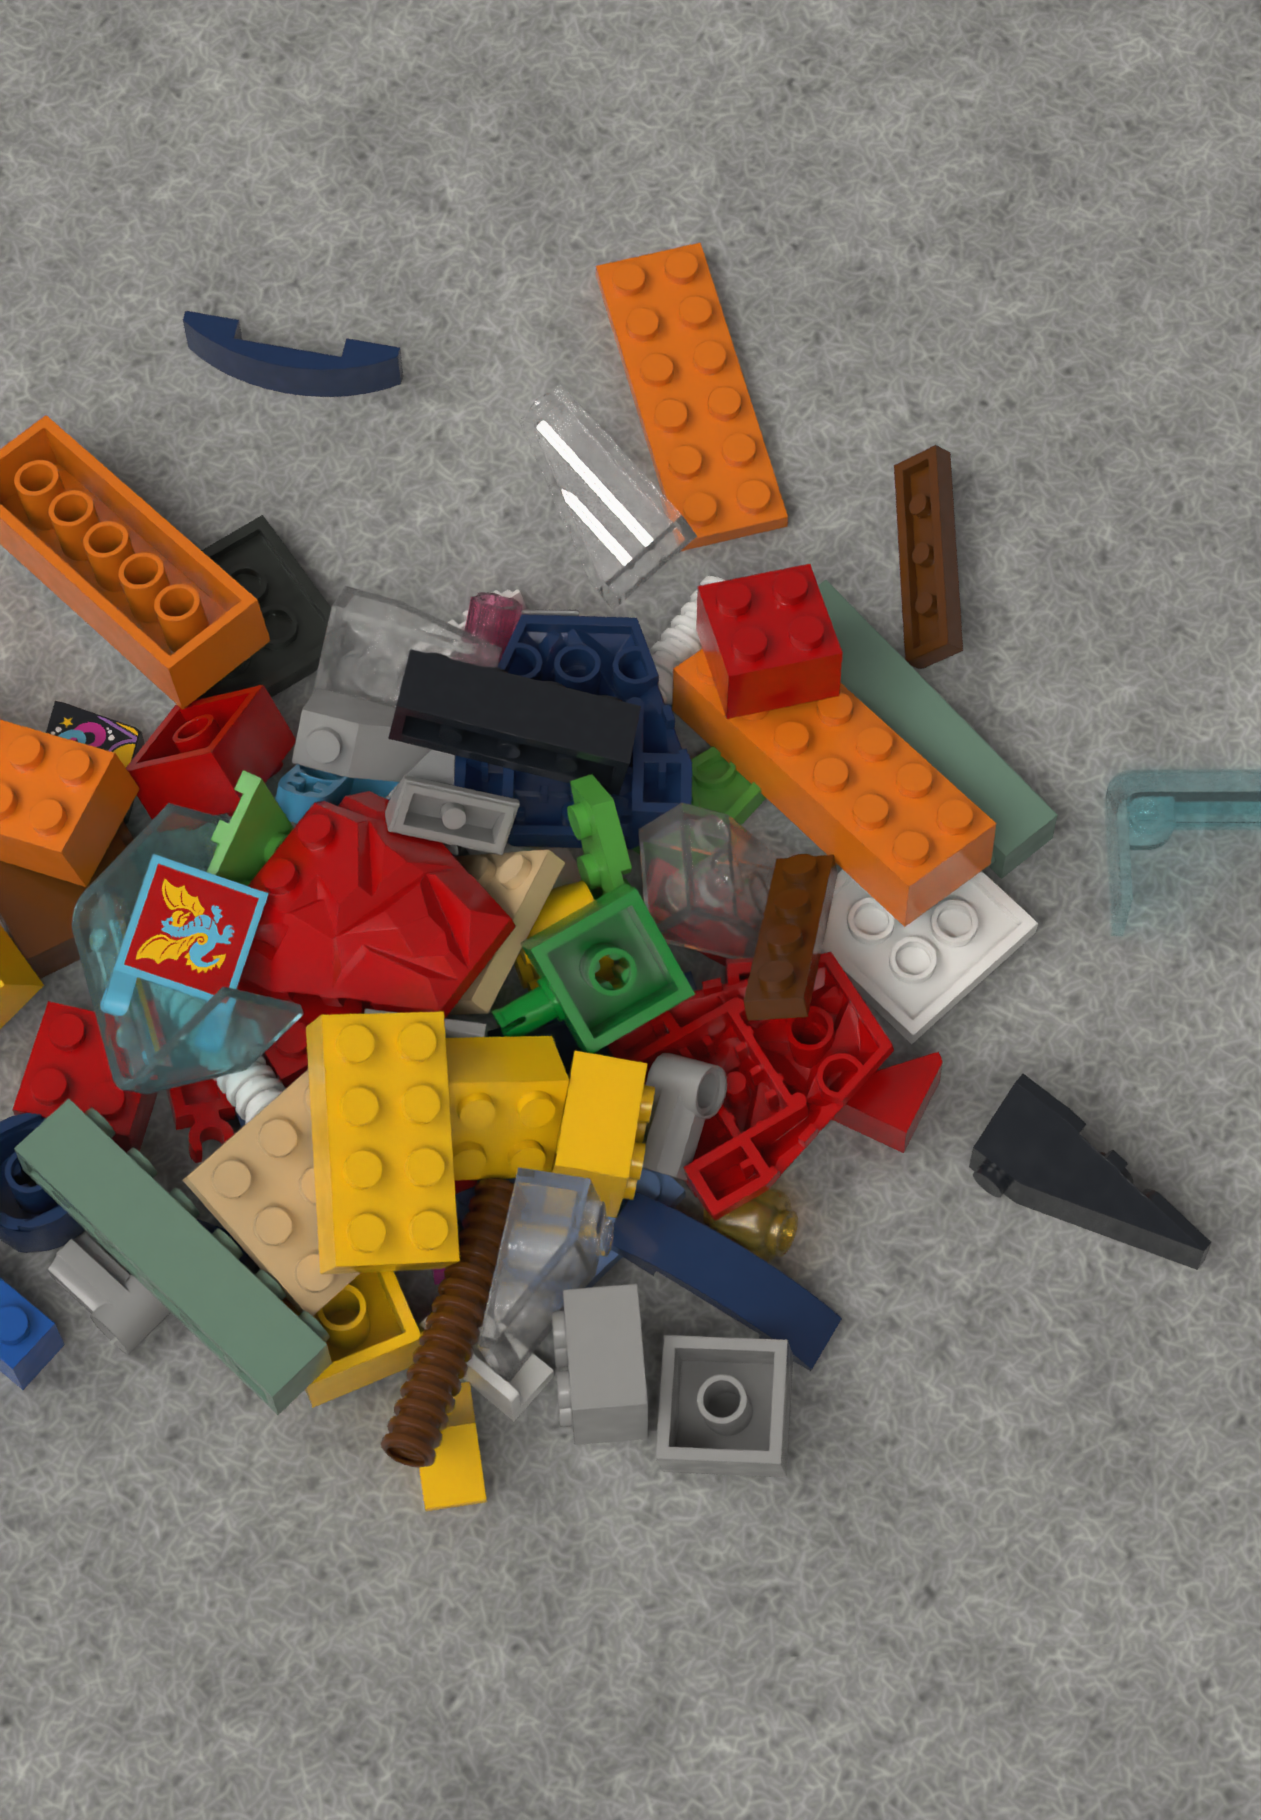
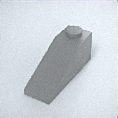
M316 688L302 709L291 763L348 778L400 782L403 776L407 775L430 749L388 739L396 708Z

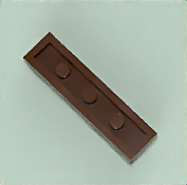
M934 445L894 465L905 660L917 669H924L963 651L951 452L938 445Z
M797 854L789 858L776 859L744 997L748 1021L808 1017L838 875L834 855L812 856L809 854Z

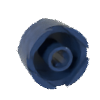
M34 1113L18 1114L0 1121V1240L11 1246L12 1249L23 1253L42 1252L59 1248L71 1239L77 1238L85 1230L39 1185L33 1187L28 1185V1182L33 1179L22 1169L14 1148L47 1119L43 1118L41 1114Z

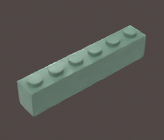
M824 580L818 586L843 652L841 683L996 822L992 860L988 867L1002 879L1053 838L1058 815L827 580Z
M67 1099L14 1148L22 1169L267 1406L279 1415L332 1364L328 1346L325 1343L330 1338L327 1331L308 1312L303 1311L297 1316L282 1302L286 1297L285 1292L268 1273L260 1269L254 1275L238 1260L243 1256L242 1251L226 1233L217 1228L211 1234L196 1220L200 1212L184 1193L177 1188H174L169 1193L153 1179L158 1174L156 1169L142 1153L133 1147L127 1153L111 1139L115 1135V1131L101 1114L91 1107L84 1113L70 1099Z

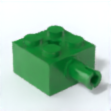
M624 883L521 942V946L540 978L536 981L538 987L502 1008L495 1009L491 1013L496 1023L501 1026L500 1030L504 1037L525 1036L557 1018L560 1022H565L578 1047L586 1053L593 1054L690 998L695 993L637 888ZM604 956L619 961L612 967V973L615 977L611 981L595 976V973L601 968L599 960Z

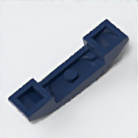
M185 311L183 324L188 348L214 368L251 385L293 395L343 397L385 390L400 385L402 382L403 368L400 347L346 338L342 356L339 357L242 340L240 323L237 319Z
M635 1192L633 1200L629 1199L602 1242V1245L654 1276L656 1271L749 1327L760 1334L759 1339L788 1340L793 1353V1361L809 1371L813 1369L842 1320L837 1313L816 1296L752 1252L695 1219L638 1192Z

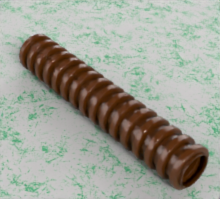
M486 1178L476 1183V1196L470 1200V1212L464 1216L462 1221L464 1229L458 1232L460 1261L445 1267L444 1277L446 1279L439 1283V1296L432 1302L433 1313L427 1316L425 1321L427 1329L421 1333L419 1338L421 1347H418L413 1354L415 1364L408 1367L406 1373L409 1381L402 1384L400 1389L402 1398L397 1400L394 1405L396 1416L390 1418L387 1424V1429L390 1433L384 1435L381 1440V1448L390 1458L403 1465L417 1468L431 1466L436 1459L434 1449L438 1448L442 1443L443 1438L440 1431L445 1430L448 1426L449 1417L447 1414L451 1413L455 1407V1399L453 1397L460 1393V1379L464 1378L468 1371L465 1362L470 1361L473 1357L474 1348L472 1345H475L480 1337L478 1328L485 1324V1311L491 1307V1295L498 1288L497 1278L504 1271L503 1261L509 1257V1245L516 1238L515 1228L521 1224V1212L526 1209L528 1204V1197L524 1191L507 1180Z

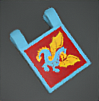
M152 854L113 971L104 991L100 1009L104 1013L113 1016H123L127 1012L136 980L139 978L204 1000V1006L192 1035L193 1041L205 1047H216L221 1041L229 1010L269 893Z

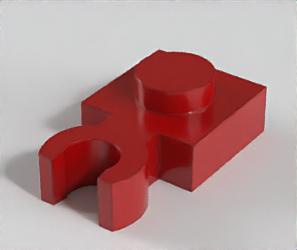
M200 1061L165 1067L164 1083L175 1128L179 1130L191 1127L189 1131V1155L195 1163L202 1162L203 1142L217 1140L224 1144L234 1135L233 1128L226 1121L235 1120V1107L231 1105L226 1098V1094L217 1086V1081L213 1080L207 1072V1067H204Z

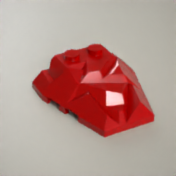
M370 791L345 796L338 806L326 801L315 802L249 883L248 887L269 894L239 981L247 983L260 992L279 1000L293 1001L295 993L320 996L324 1004L329 1006L343 1007L345 1000L351 999L371 1002L374 1009L396 1013L444 1012L445 1019L515 929L516 925L512 918L456 860L442 842L388 831L385 811L390 800Z
M832 952L822 953L820 956L808 1017L748 1021L744 997L749 978L729 986L728 983L722 984L721 978L702 981L703 989L694 991L695 995L605 1046L610 1057L647 1063L644 1085L647 1083L648 1073L653 1062L663 1053H673L720 1066L725 1071L727 1090L723 1104L713 1117L705 1119L693 1162L683 1167L687 1177V1181L684 1180L692 1194L698 1197L714 1221L768 1191L783 1172L808 1147L820 1131L894 1051L893 1044Z

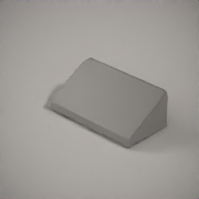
M404 775L388 802L385 818L388 831L503 855L520 803L519 800Z

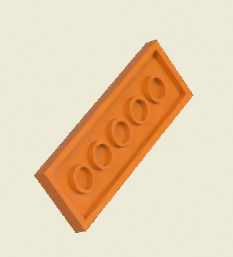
M701 242L596 266L597 282L680 552L788 527V515Z

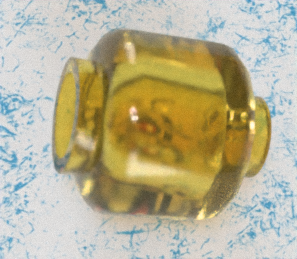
M773 1187L716 1221L705 1209L703 1215L705 1225L744 1247L767 1263L771 1262L776 1256L782 1257L788 1252L798 1227V1216L792 1210L789 1197L783 1191Z

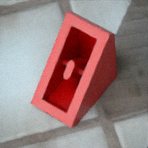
M939 1051L875 1071L831 1120L904 1153L939 1085L943 1064Z

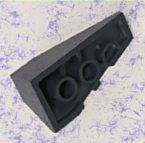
M1022 1074L1014 1083L973 1147L969 1168L974 1171L973 1177L979 1186L995 1197H1001L1004 1194L1016 1204L1197 1270L1205 1261L1212 1242L1159 1192L1147 1188L1141 1192L1133 1184V1178L1125 1168L1128 1163L1117 1152L1111 1150L1106 1154L1095 1149L1080 1134L1087 1124L1070 1108L1025 1074Z

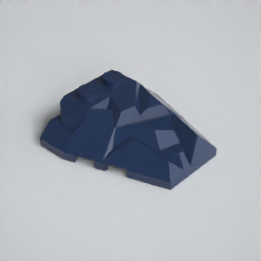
M521 614L497 668L503 669L510 674L542 682H557L566 688L594 695L614 696L623 702L641 706L630 764L619 796L609 793L615 803L627 850L640 846L642 833L665 834L690 822L692 762L687 748L682 749L675 731V717L670 704H665L659 689V674L638 619L632 617ZM460 756L455 757L454 786L519 800L520 805L507 840L509 845L515 847L582 848L581 840L576 838L567 813L568 806L574 804L571 784Z

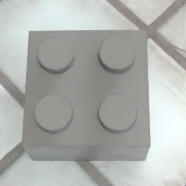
M638 1284L563 1290L564 1311H552L556 1368L568 1367L566 1371H556L560 1427L573 1426L574 1445L648 1439V1399Z
M663 1335L656 1460L663 1472L787 1478L793 1353L788 1340Z

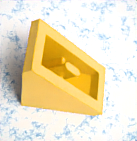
M470 1382L461 1383L460 1393L453 1397L455 1399V1407L451 1413L447 1414L449 1417L447 1428L440 1431L443 1440L441 1445L434 1449L436 1452L435 1462L431 1466L419 1467L425 1511L487 1502Z

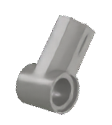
M663 1053L653 1062L647 1077L646 1085L654 1086L655 1093L650 1120L646 1124L644 1139L641 1142L646 1144L642 1168L687 1181L683 1167L693 1162L705 1119L713 1117L723 1104L727 1090V1077L725 1071L720 1066L673 1053Z
M85 1233L76 1239L68 1241L56 1253L53 1263L48 1268L50 1276L91 1313L90 1318L98 1329L110 1341L114 1337L118 1339L114 1344L125 1354L129 1355L171 1313L133 1275L125 1271Z

